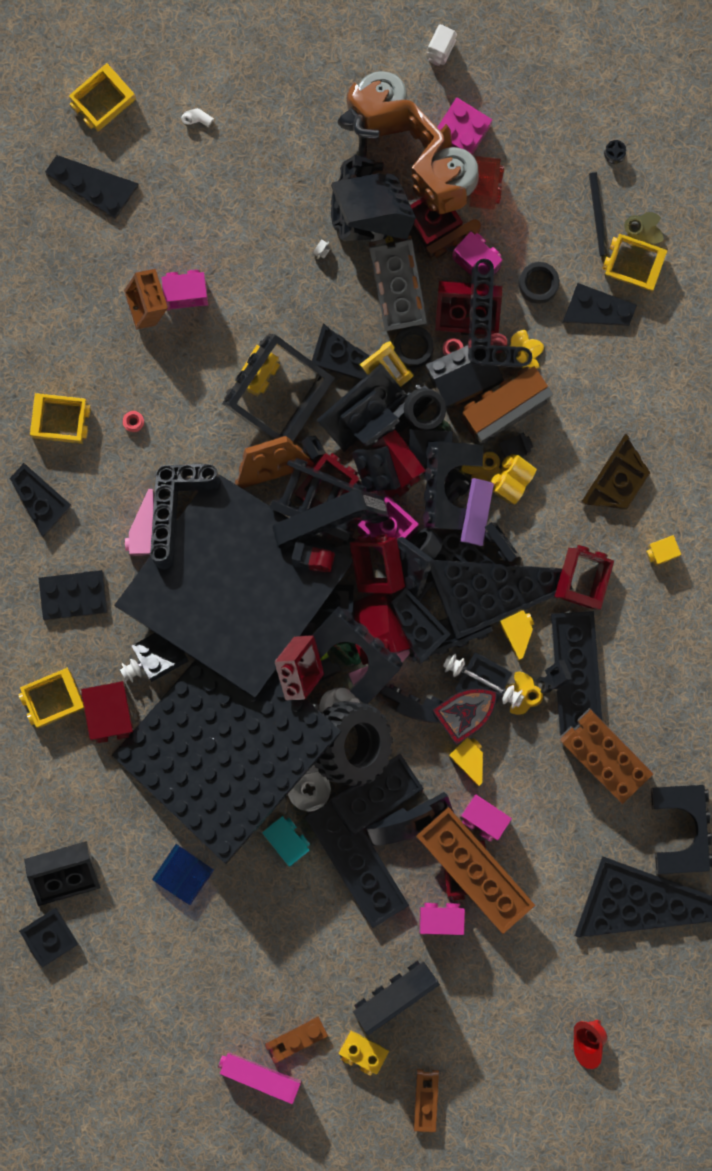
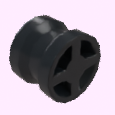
M620 140L610 141L604 151L606 161L611 164L622 162L627 151L625 144Z

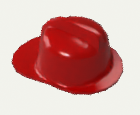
M600 1020L577 1022L574 1026L573 1048L575 1057L583 1067L595 1069L601 1064L603 1047L607 1042V1033L601 1026Z

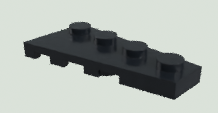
M59 155L55 156L45 171V174L114 219L117 218L139 186L136 182Z

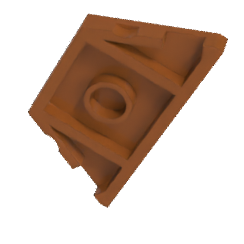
M284 436L245 448L243 461L239 466L238 480H235V484L243 489L291 474L294 467L287 465L289 460H295L296 458L308 462L307 466L314 467L315 463L311 457L304 454L298 445H294L292 440Z

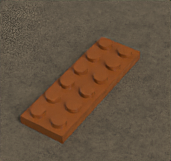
M449 807L416 836L502 934L508 931L535 906Z

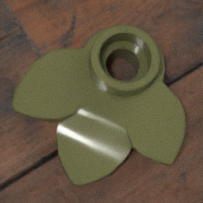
M646 212L641 216L633 215L625 221V231L631 238L649 244L660 243L664 240L661 230L656 226L661 219L656 213ZM632 222H637L639 224V228L637 230H633L631 228ZM631 245L638 253L644 254L646 251Z

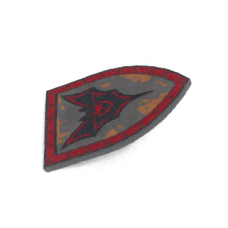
M481 688L464 690L453 695L431 711L457 746L487 723L495 707L497 692Z

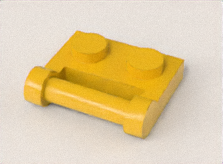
M386 342L377 352L362 362L360 366L368 375L377 366L382 364L401 387L413 377V373L400 360L394 351L395 347L393 344ZM384 357H389L399 371V377L396 378L383 360Z

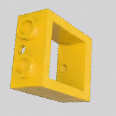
M108 63L69 95L71 101L69 105L77 114L81 112L85 117L83 121L90 129L94 127L98 132L136 100L133 91ZM106 78L124 99L97 121L79 100Z
M620 233L617 238L613 237L609 248L613 250L611 257H606L602 267L603 270H606L604 275L652 292L668 250ZM622 242L656 254L646 283L612 271Z
M35 393L30 429L31 438L83 444V438L87 439L88 426H85L86 417H90L91 405H87L88 402L84 398ZM45 403L80 407L77 436L41 432Z
M68 667L20 687L22 693L18 694L23 706L27 705L30 711L27 713V717L31 726L35 724L36 728H41L84 709L83 700ZM63 678L74 706L40 720L29 692Z

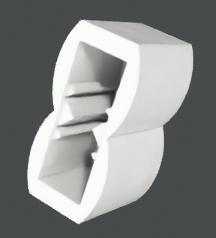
M441 24L438 25L427 48L429 61L437 66L446 63L456 43L455 38L457 36L454 30Z

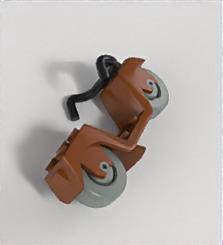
M385 71L374 72L364 77L358 86L354 82L349 88L346 97L348 111L339 117L338 125L345 130L354 131L358 135V156L366 158L367 138L379 139V136L410 131L413 138L419 139L425 149L411 167L412 189L418 197L422 196L426 200L428 208L431 211L435 210L439 215L464 207L467 204V196L474 191L478 184V164L473 155L468 151L452 147L449 126L445 124L439 130L414 102L407 100L405 84L393 73ZM375 162L373 170L383 171L384 162Z

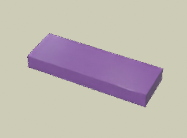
M472 478L461 542L483 546L494 483Z

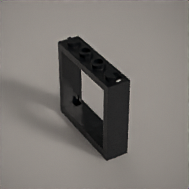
M269 333L260 341V347L257 352L249 357L245 370H242L237 375L233 388L227 390V395L222 405L271 440L287 436L293 442L335 378L276 334ZM276 345L318 375V378L280 435L237 404Z

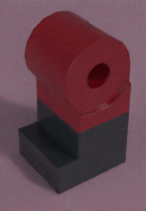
M296 541L292 555V565L313 571L330 572L335 554L327 549L307 546L305 543Z

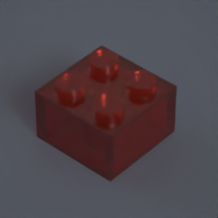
M475 156L478 164L479 180L476 188L470 194L469 207L494 210L495 204H499L501 199L502 186H498V183H502L504 166L500 165V158Z

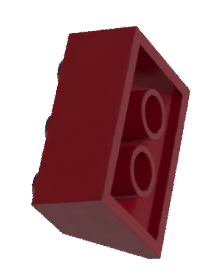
M439 281L436 331L469 333L470 317L465 316L470 314V283ZM479 285L477 293L480 296H485L487 294L486 287ZM493 285L491 334L499 333L502 286ZM481 306L476 308L478 317L484 318L486 316L485 308ZM477 328L475 334H485V331L482 328Z

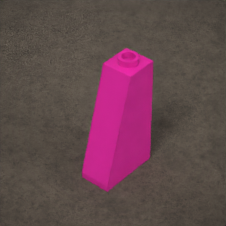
M228 1052L227 1056L222 1055L218 1068L221 1069V1075L290 1104H293L301 1084V1080Z

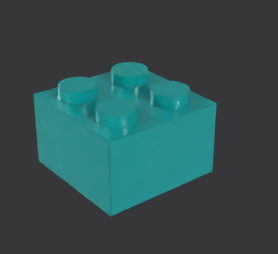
M282 816L262 833L290 867L310 851L307 847L311 844L303 834L301 836L296 834L294 830L297 827L289 817L285 820Z

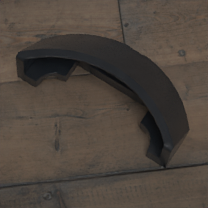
M358 155L352 156L342 163L338 181L371 175L375 167V161ZM332 192L331 220L334 230L340 233L339 238L344 241L374 240V234L371 231L347 226L334 192Z

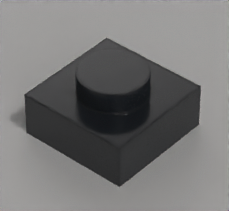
M316 435L309 436L301 441L304 445V452L312 459L320 458L326 453Z

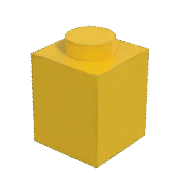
M674 535L649 544V550L646 551L650 563L654 562L655 566L681 556Z

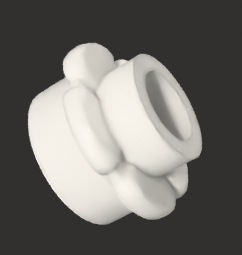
M321 240L313 251V254L317 256L316 259H319L320 256L322 258L326 257L331 249L328 246L329 241Z

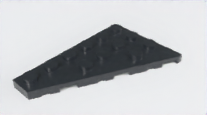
M602 856L574 936L586 937L712 922V896Z

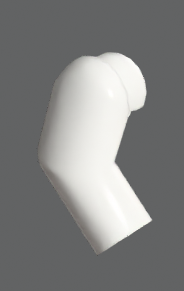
M198 108L184 112L181 118L182 122L186 125L201 122L207 127H210L214 121V118Z

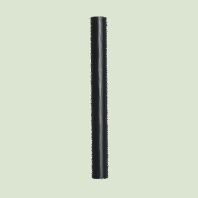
M597 172L589 173L599 255L602 257L607 256L608 251Z

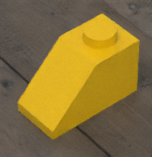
M524 610L499 622L518 661L524 656L533 630L532 625H534L532 617L529 613L525 614Z
M467 738L449 757L479 787L482 784L483 752L480 750L482 746L475 738L471 740Z

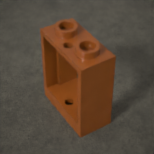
M156 269L136 272L124 292L135 328L138 330L156 326L168 307Z

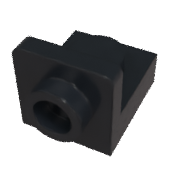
M524 432L499 443L504 459L511 454L519 455L521 458L531 454V448H533L530 437H526Z

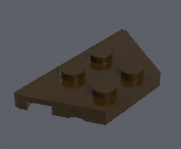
M627 434L623 436L584 496L581 504L628 509L650 475V471L641 460V456L635 450Z

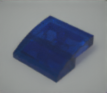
M175 844L152 880L188 905H191L214 869L181 846Z

